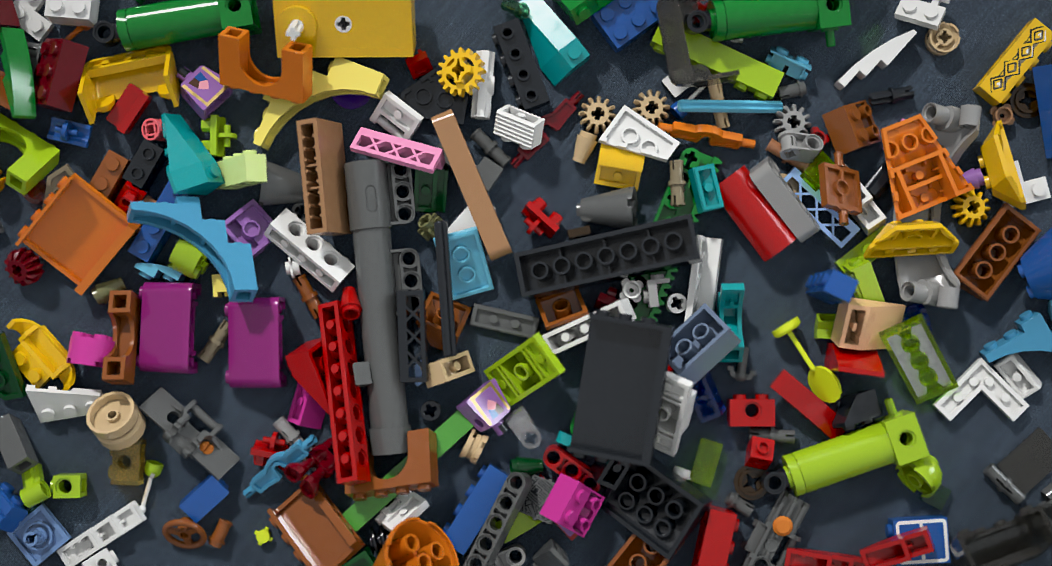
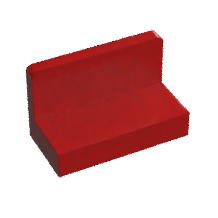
M129 83L106 117V120L115 125L116 129L121 133L129 134L153 97L134 84Z

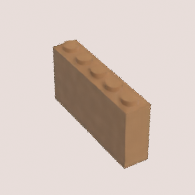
M320 118L296 121L307 235L338 236L352 234L349 224L344 170L346 162L342 123Z

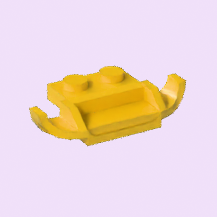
M22 318L12 319L6 325L8 329H13L21 334L18 339L20 344L12 353L19 370L32 385L41 389L51 378L53 380L59 378L64 386L62 390L68 391L74 385L76 372L73 364L66 363L68 351L45 325L41 326L32 320Z

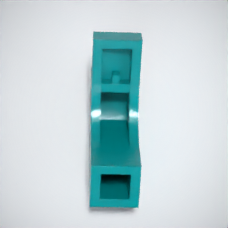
M721 283L720 292H718L717 316L741 340L720 362L743 361L745 348L742 333L744 283Z

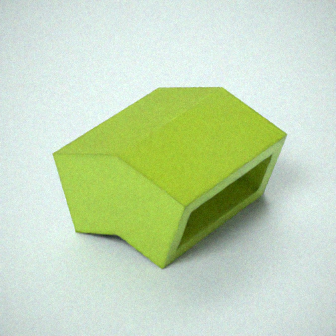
M816 313L814 338L831 339L836 314Z

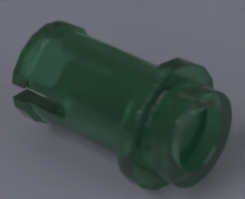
M503 0L501 3L502 10L515 15V18H519V20L526 19L530 13V8L524 2Z

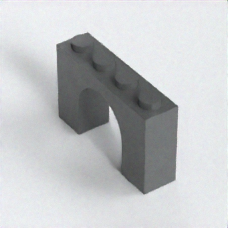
M10 413L1 416L0 452L8 470L21 475L37 465L39 461L21 419Z

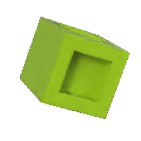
M87 473L54 475L50 482L53 498H81L87 496ZM66 480H68L72 485L70 491H67L64 488V482Z

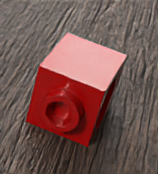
M752 436L746 447L744 466L767 470L773 461L775 440Z

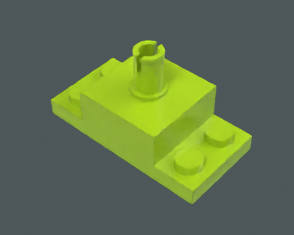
M538 332L483 372L489 380L495 378L511 407L564 372L565 368Z

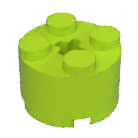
M179 239L170 255L169 262L171 263L168 264V267L191 279H197L200 274L203 275L209 263L206 262L207 257L188 241Z

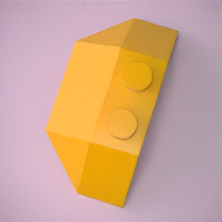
M1000 120L996 122L981 145V155L977 156L980 169L985 168L987 176H983L986 189H991L994 197L1020 210L1026 209L1025 196L1003 123Z
M922 219L911 222L892 221L887 223L863 255L864 259L953 254L959 246V240L941 223L935 221H924Z

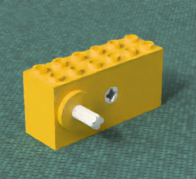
M273 0L277 58H282L281 49L290 41L313 45V58L414 57L416 47L415 0Z

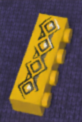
M1036 18L1027 22L974 87L973 91L993 107L1000 103L1004 104L1012 95L1010 93L1011 89L1014 86L1018 87L1026 78L1024 73L1028 69L1032 70V67L1037 65L1039 62L1037 57L1042 52L1046 53L1052 46V31Z

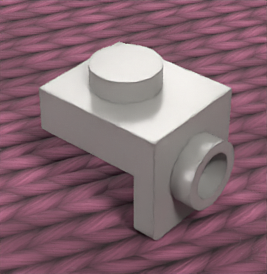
M664 274L650 275L651 280L645 281L646 290H643L642 293L644 304L648 303V308L659 307L657 284L670 283V278H664Z

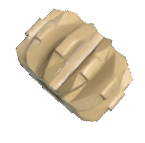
M648 90L647 97L640 93V100H634L633 104L637 107L632 110L655 125V121L663 123L662 118H668L669 114L664 111L669 110L670 105H663L667 101V97L659 99V91L656 92L655 96H652V91ZM649 104L653 105L652 108L656 107L653 114L649 113L650 110L646 111Z
M597 96L596 103H594L591 97L588 98L589 105L582 103L581 107L585 111H580L578 114L580 117H585L580 121V124L585 125L588 123L586 127L587 132L594 127V134L596 135L599 128L604 133L607 129L605 125L609 126L612 122L609 119L616 117V114L610 113L615 110V106L607 107L609 99H606L604 103H600L601 96ZM596 110L600 111V115L603 114L599 120H595V116L592 117L591 115L595 114Z

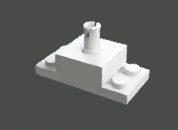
M667 371L655 449L674 457L678 451L681 435L689 426L697 391L692 389L694 382Z

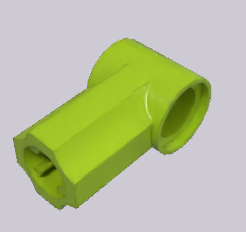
M38 463L21 474L23 489L20 490V498L26 507L31 508L51 497V490L44 481L42 464Z

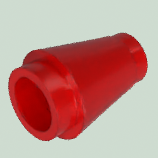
M347 286L342 290L339 312L346 320H355L359 318L362 312L356 289L352 286Z

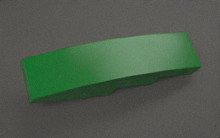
M1 27L0 40L3 52L0 57L5 71L2 81L12 117L35 119L34 81L24 29Z

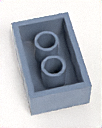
M704 303L674 331L669 365L678 376L694 382L693 385H695L731 352L741 340Z

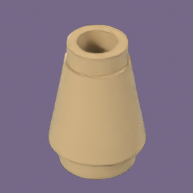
M581 130L580 134H577L572 160L585 164L598 143L596 141L598 136Z

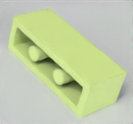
M244 150L243 153L225 156L222 161L217 162L225 182L217 189L237 190L267 182L266 154H257V150Z

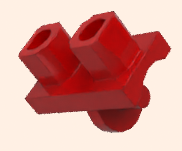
M127 181L114 204L127 214L130 202L143 201L147 192L140 190L136 186L134 187L131 182Z
M538 197L533 202L529 201L521 211L526 217L523 222L529 226V229L526 231L528 235L534 231L539 236L544 233L551 239L560 228L559 225L563 217L555 211L549 217L545 215L542 211L547 207V204L541 197Z
M274 431L271 437L264 436L263 440L256 439L250 451V455H254L255 465L265 466L268 458L273 454L286 451L290 447V445H285L286 440L278 439L279 432Z

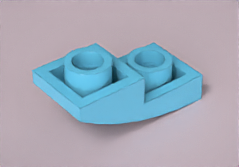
M136 263L134 266L140 270L139 275L149 280L152 277L159 279L162 273H164L162 277L170 282H175L176 280L183 282L186 277L165 265Z

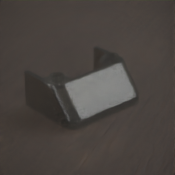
M658 0L656 4V14L668 75L671 83L675 86H711L735 81L740 74L739 70L711 75L709 68L705 65L691 66L682 20L688 13L698 10L697 2L706 0Z

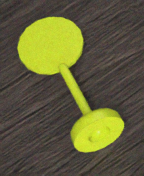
M796 316L773 330L771 333L775 338L788 334L810 368L807 378L812 392L824 402H836L842 394L838 378L828 368L814 366L792 332L801 324L799 317Z

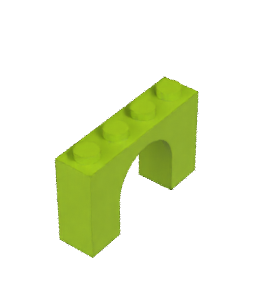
M0 113V142L12 144L23 153L7 169L5 184L25 196L58 165L60 150L53 144L38 137L35 133L20 126L16 121Z

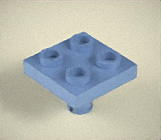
M44 503L26 516L23 521L19 522V526L14 532L6 533L32 566H39L72 538Z

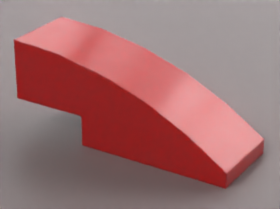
M923 526L860 549L859 552L865 566H892L910 561L913 557L934 552L935 545L928 526Z

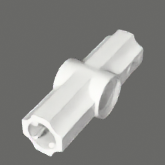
M480 50L476 51V53L485 63L481 68L486 70V74L481 75L485 81L477 84L480 89H472L471 118L490 120L492 96H494L495 76H493L495 52Z

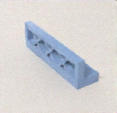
M793 167L784 180L787 183L793 177L799 183V193L795 194L799 195L801 202L802 195H811L815 198V208H807V210L815 211L814 219L819 224L821 230L842 248L860 228L848 217L849 225L844 227L850 233L842 241L834 236V226L840 225L839 223H834V217L839 221V214L835 210L818 208V202L821 204L820 190L796 167ZM827 210L831 214V223L822 224L818 220V211ZM825 226H831V232Z

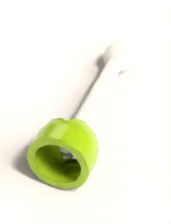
M146 460L144 472L149 478L141 505L139 506L143 513L146 512L145 505L152 480L162 473L164 464L159 461Z

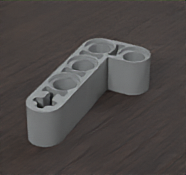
M770 156L750 169L749 176L753 183L801 243L821 230L817 221L782 178L780 169Z

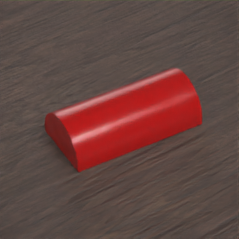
M744 165L719 183L725 210L763 261L766 262L797 238L753 183L749 176L750 171Z

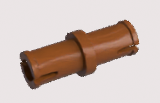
M303 274L292 281L302 296L301 301L306 303L315 320L319 317L318 305L321 302L317 297L318 292L313 290L306 274Z

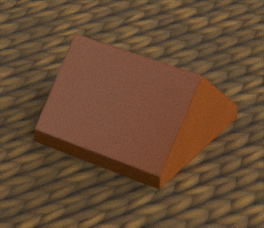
M579 289L535 298L546 331L589 314Z

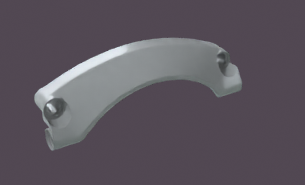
M930 102L922 110L921 115L938 137L937 141L942 148H946L950 153L949 157L955 165L979 134L982 107L965 104L961 105V108ZM942 203L898 221L911 222L922 219L924 221L940 223ZM895 208L893 213V221H897ZM945 254L894 257L900 296L904 301L945 309H958L961 283L951 269Z

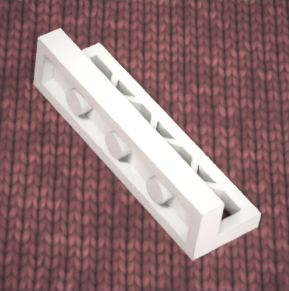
M697 235L703 262L695 263L691 266L684 322L704 303L713 311L715 309L723 239Z

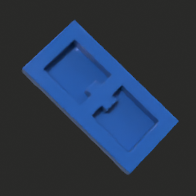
M209 474L180 501L179 507L197 523L230 493L227 489L229 486L222 478L218 481Z

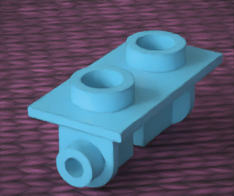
M771 46L770 52L773 54H768L764 62L779 71H782L784 66L787 65L789 67L785 73L786 75L799 81L801 79L805 81L808 72L805 70L811 71L812 69L809 60L800 55H797V57L789 55V50L781 46L776 48Z

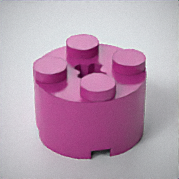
M73 331L72 336H70L66 363L103 368V358L112 351L115 341H113V337L107 335H92Z

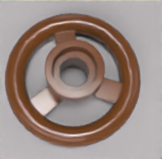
M190 517L170 520L162 528L164 538L180 548H199L207 541L205 530ZM197 532L200 535V539L193 542L191 536ZM171 534L179 536L184 541L174 538Z

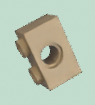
M468 350L458 353L456 356L447 357L428 364V382H425L427 388L475 372Z

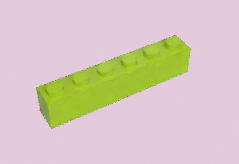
M662 17L650 43L655 52L665 55V53L674 56L673 59L681 64L687 62L693 65V69L698 72L711 73L714 75V79L723 83L728 81L734 84L733 87L739 91L746 92L747 90L752 92L754 97L761 101H766V99L770 101L774 97L784 76V72L719 42H714L702 34L690 35L685 32L682 25L665 17Z

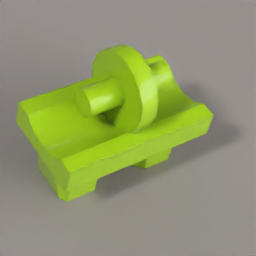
M211 115L205 121L201 120L202 132L210 133V140H202L201 142L212 156L218 158L225 157V149L230 148L231 140L237 139V134L231 133V125H226L225 117Z

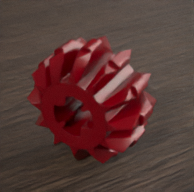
M27 247L13 250L4 261L7 265L4 270L9 272V278H13L15 284L20 283L22 286L34 284L39 281L44 273L42 269L44 263L40 262V256H36L35 252L28 250Z

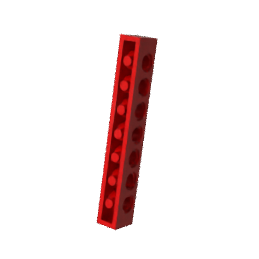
M336 300L318 305L337 484L353 486L371 482L361 388L355 385L352 366L353 363L357 362L353 320H346L339 312L341 301Z

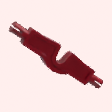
M577 90L569 100L565 98L552 113L541 117L545 119L544 126H549L558 132L568 118L576 111V105L584 98V95ZM543 132L540 145L531 150L519 147L517 149L518 154L509 163L517 169L525 159L527 161L530 160L537 151L549 142V137Z

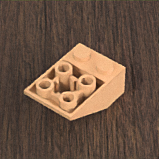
M851 298L849 303L838 304L831 340L839 348L854 350L892 349L886 336L892 333L899 335L906 305Z

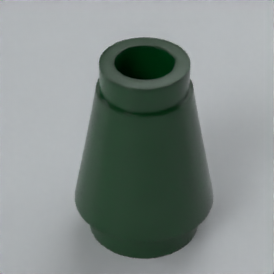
M516 456L515 459H510V474L513 472H524L528 475L543 472L542 459Z

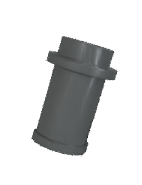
M799 80L794 84L781 86L777 89L779 90L777 93L780 101L797 96L802 98L803 95L807 94L805 82H800Z
M731 491L724 500L728 508L732 507L746 518L753 512L754 505L739 497L737 492L733 493Z

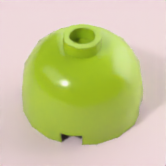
M932 455L895 467V470L899 469L897 476L901 482L914 493L917 490L922 492L921 496L924 498H930L942 483L943 474L938 465L939 462Z

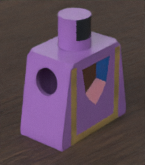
M200 66L193 73L186 67H182L176 75L183 82L180 85L181 96L204 121L233 94L232 88L220 84L219 74L205 66Z
M495 378L483 383L456 406L457 410L480 432L492 427L497 435L501 436L509 430V427L502 418L511 411V408Z

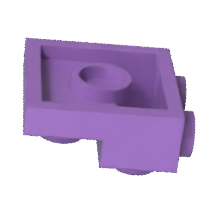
M254 199L225 220L228 243L241 242L251 244L253 259L272 243L263 234L273 221Z

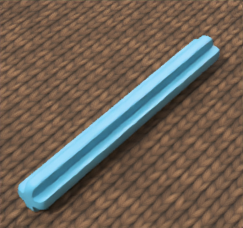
M682 99L677 102V110L679 112L776 113L777 111H783V103L781 101Z

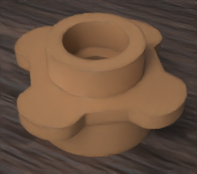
M1004 104L1002 107L994 106L989 111L993 117V127L1000 120H1002L1003 125H1012L1015 121L1010 104Z

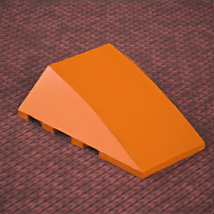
M921 114L880 129L897 221L975 189L971 182L968 183L962 175L964 173L961 168L955 166L950 159V153L947 149L942 148L937 141L938 137Z

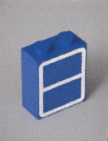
M939 514L887 518L888 524H885L887 538L928 526L935 545L934 552L913 557L912 560L896 564L895 566L951 563L948 520L946 516Z

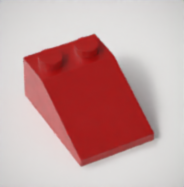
M321 338L305 342L286 355L285 358L293 378L329 415Z
M827 343L824 367L829 370L876 377L885 376L877 349L854 350L839 348L835 343Z

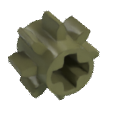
M435 212L432 216L430 214L423 215L418 221L420 228L417 232L426 241H429L430 238L432 240L435 238L434 222L444 221Z

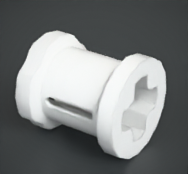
M680 293L669 295L665 302L666 309L674 314L683 312L687 305L686 298ZM672 298H675V300H681V303L679 304V309H677L676 307H671V304L673 303Z

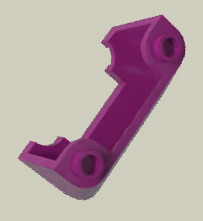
M145 282L143 286H140L139 299L142 300L140 349L136 355V366L140 368V371L179 374L198 373V362H194V358H192V356L196 355V351H194L195 310L196 306H198V302L194 300L197 299V295H201L202 284Z
M258 297L254 298L253 302L229 301L225 303L224 312L225 316H228L229 370H226L225 381L226 384L230 385V388L287 387V376H284V373L281 372V369H285V365H283L282 320H284V315H280L283 309H286V298Z

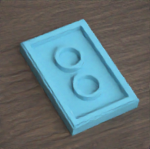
M477 227L449 233L453 300L493 290L494 286Z

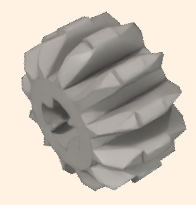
M796 104L791 105L790 109L785 105L782 107L783 112L777 111L775 113L779 118L774 119L772 122L774 125H779V127L774 129L775 133L786 130L809 133L805 128L811 127V123L805 122V120L810 118V115H802L805 108L801 107L797 111ZM790 119H793V123H796V126L791 128V124L787 123Z

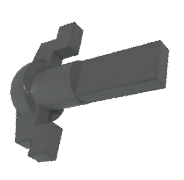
M749 347L744 348L743 361L738 362L737 372L734 371L733 366L726 367V370L729 371V376L739 382L752 380L753 376H756V371L749 370V374H745Z

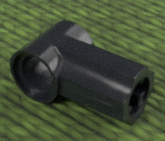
M886 160L880 164L877 171L864 185L874 200H878L890 186Z

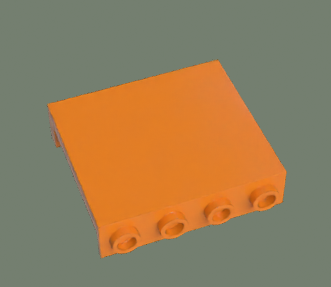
M74 173L69 178L65 175L57 184V187L60 189L56 194L51 192L43 202L46 204L43 210L38 209L31 216L30 219L33 222L29 227L25 225L19 231L17 236L20 238L15 245L19 246L23 242L78 286L74 291L82 295L140 227V224L128 223L127 214L78 174Z

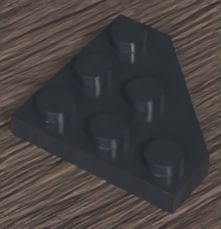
M467 59L469 65L474 66L473 62ZM438 66L436 69L431 70L415 84L401 92L400 99L423 116L424 120L431 121V117L452 109L458 124L464 126L469 94L465 92V96L462 98L458 93L456 96L450 94V91L446 92L443 89L444 85L438 82L442 77L437 74V71L442 70V67ZM449 79L451 84L456 86L454 80Z

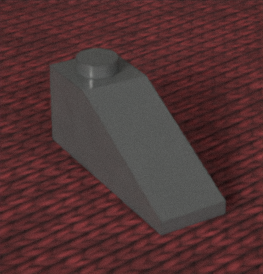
M553 538L548 540L533 555V566L569 565L568 554Z

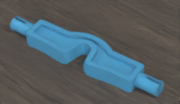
M310 435L305 441L299 439L286 451L273 454L267 460L264 469L251 479L250 486L243 490V495L246 498H250L255 492L261 494L268 487L280 481L283 473L278 465L285 468L289 463H299L308 456L310 447L318 442L317 438H314L315 435Z

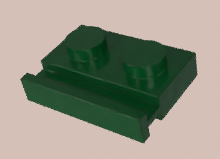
M436 168L433 174L415 169V211H440L446 213L448 168L442 170Z

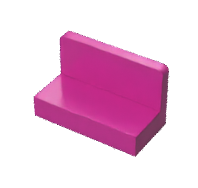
M298 383L287 420L299 426L321 429L326 412Z

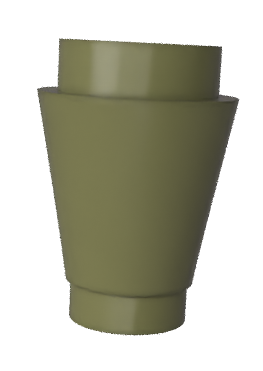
M119 277L96 284L91 289V292L97 303L101 305L109 302L110 291L125 290L127 287L122 278Z

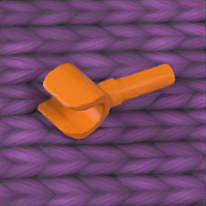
M77 26L65 39L71 41L77 34L83 30H90L92 27Z

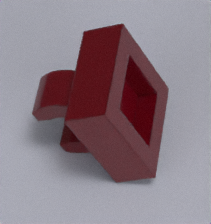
M609 287L606 294L600 292L594 308L601 309L618 301L619 299L615 298L618 289Z

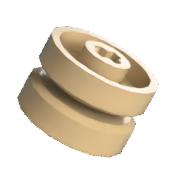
M113 391L102 395L92 403L86 414L87 425L100 443L110 450H122L135 444L141 438L146 428V418L130 395L124 392Z

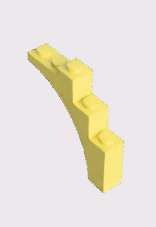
M342 57L334 58V61H331L328 66L327 76L312 70V95L303 104H295L285 99H274L268 95L263 96L262 99L267 101L269 106L264 109L260 127L254 132L253 144L269 150L276 135L284 125L299 111L317 101L347 94L365 95L381 100L390 79L381 72Z

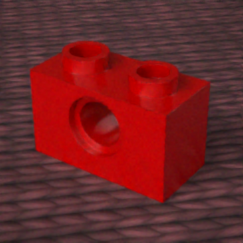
M733 394V398H727V425L730 427L775 426V399L769 398V394H755V398H746V394ZM749 404H754L756 407V412L753 416H748L745 412Z

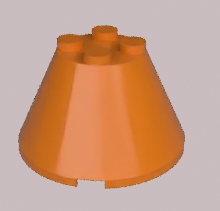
M411 517L399 522L392 529L373 566H459V560L451 540L439 526L431 521L420 520V517Z

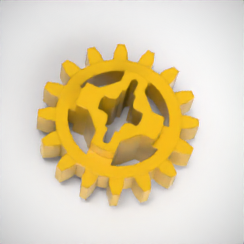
M459 47L458 53L450 50L451 56L444 55L445 63L438 64L442 67V70L437 71V74L442 77L438 82L444 85L443 89L446 92L450 91V94L456 96L458 93L463 98L465 92L473 95L472 89L479 90L480 87L477 84L485 81L481 77V75L486 74V70L481 68L485 63L476 52L473 54V51L469 48L465 52L462 47ZM467 59L472 61L474 66L469 65ZM449 79L454 80L456 86L451 84Z

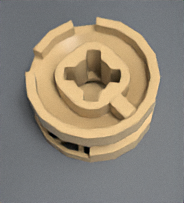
M941 22L937 31L933 29L928 30L924 41L929 52L942 56L954 50L960 43L961 37H959V30L954 24Z
M475 429L472 430L459 455L461 458L466 457L470 459V462L476 464L489 438L485 434H477Z

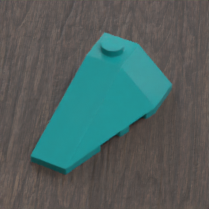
M521 0L517 3L539 67L555 87L586 63L590 58V54L544 0Z
M163 113L161 115L163 137L167 140V148L164 151L165 156L169 160L166 172L174 194H210L225 183L218 163L181 115Z

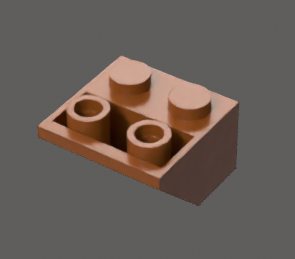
M866 100L841 106L822 115L835 152L841 151L845 155L881 141L879 128L875 125L871 107L867 104Z

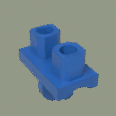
M52 117L47 139L88 148L93 127Z

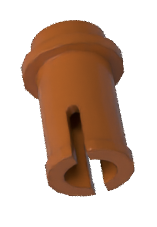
M219 518L212 536L208 537V543L216 548H221L222 545H225L226 542L224 540L233 523Z

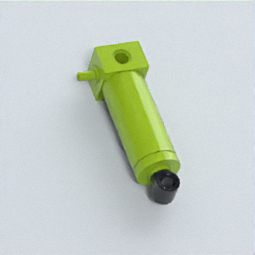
M887 398L884 400L888 415L874 419L875 424L782 456L783 467L778 470L765 471L761 476L760 482L763 489L770 494H780L789 487L797 497L892 463L901 466L930 456L915 412L908 410L897 411L893 399ZM772 476H777V486L770 488L768 480Z

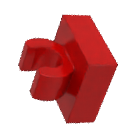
M421 49L418 50L419 54L405 59L413 80L433 70L426 51Z

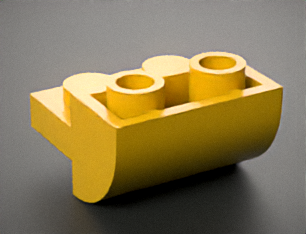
M601 143L594 184L621 189L634 186L638 191L645 156Z

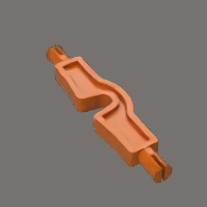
M674 121L673 124L659 122L657 125L658 128L670 133V136L695 143L699 142L703 137H709L708 142L711 146L739 149L741 146L754 149L756 140L743 138V134L724 131L719 127L708 124L693 125Z

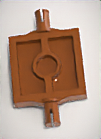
M837 151L833 153L834 164L823 162L818 165L821 207L835 210L839 214V225L847 226L849 225L848 214L858 215L862 213L859 171L850 169L844 164L843 152Z

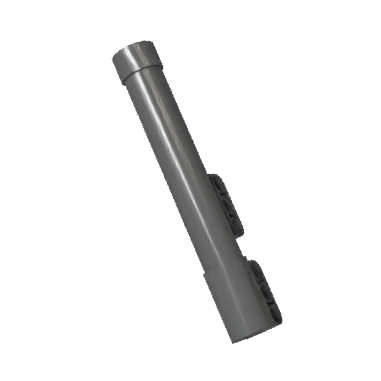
M380 159L359 160L344 164L350 231L353 232L358 297L362 307L360 318L364 361H368L370 364L372 384L367 386L371 426L369 429L370 451L373 456L408 452L407 431L412 430L408 422L405 382H400L397 291L402 289L422 290L419 254L411 248L392 250L390 230L394 226L409 224L415 217L411 168L402 166L405 173L403 176H399L394 171V167L399 164ZM398 187L406 190V198L398 197L396 193ZM400 209L408 212V220L400 219L398 215ZM405 253L412 256L413 262L411 265H406L403 262V255ZM407 275L415 279V285L412 288L405 284ZM412 295V298H414L417 301L418 307L419 295Z

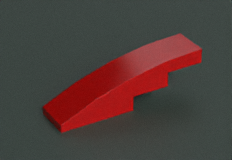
M785 369L770 384L769 387L785 399L788 404L830 439L843 435L845 432L843 428H833L832 426L836 413Z
M787 547L784 566H865L861 556Z

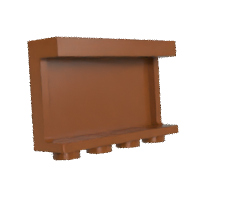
M308 474L304 475V477L300 481L306 478ZM320 484L319 493L313 499L304 496L299 488L277 509L269 508L267 510L271 516L269 518L271 524L281 530L283 533L281 535L282 539L294 548V556L300 562H304L306 566H342L365 546V543Z

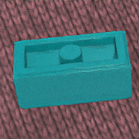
M714 163L689 169L688 174L698 213L723 208L724 204Z

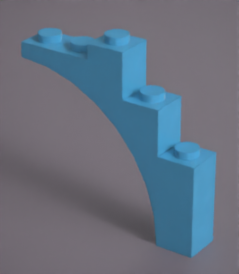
M176 196L174 203L130 202L127 212L128 223L146 224L164 229L188 241L199 249L217 269L226 286L230 302H253L258 288L251 244L241 242L228 243L225 220L202 219L199 197Z
M1028 310L1020 314L1019 319L1014 321L1018 328L1017 330L1012 329L1003 335L1004 337L998 341L988 342L979 353L985 361L990 363L1003 356L1023 351L1052 352V330L1050 331L1041 313Z

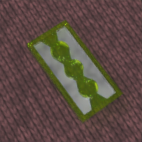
M922 313L879 332L885 347L917 405L959 387Z

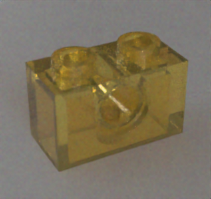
M139 439L135 444L122 450H110L112 465L109 466L108 477L111 479L112 485L139 486L144 484L147 439ZM124 456H128L131 460L129 467L123 465L122 459Z

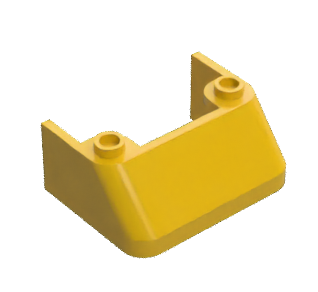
M157 46L88 61L84 65L77 94L89 124L95 123L97 112L105 113L112 109L116 100L120 98L129 83L134 84L146 93L158 91L161 98L171 99L173 106L179 107L180 84L179 79L176 77L177 69L171 46Z

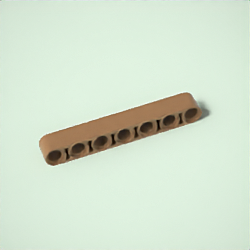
M452 109L431 117V121L491 261L512 253L510 244Z

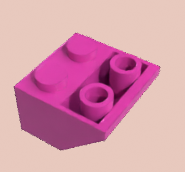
M560 473L539 514L584 538L605 497L579 481Z

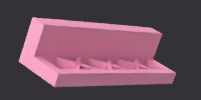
M363 127L360 128L350 146L351 152L431 174L434 173L436 168L442 170L445 165L444 153L441 148Z

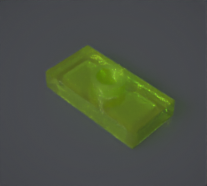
M823 151L815 157L800 175L815 192L820 189L818 165L823 162L834 164V161Z
M705 438L700 439L690 474L691 480L688 481L711 488L723 444Z

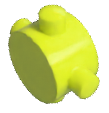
M265 526V529L255 530L254 532L260 546L267 541L272 542L273 540L267 526Z

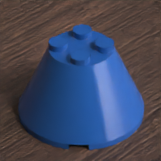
M1052 227L1018 261L1019 265L1017 268L1021 278L1026 277L1028 286H1026L1030 298L1036 297V299L1052 300Z

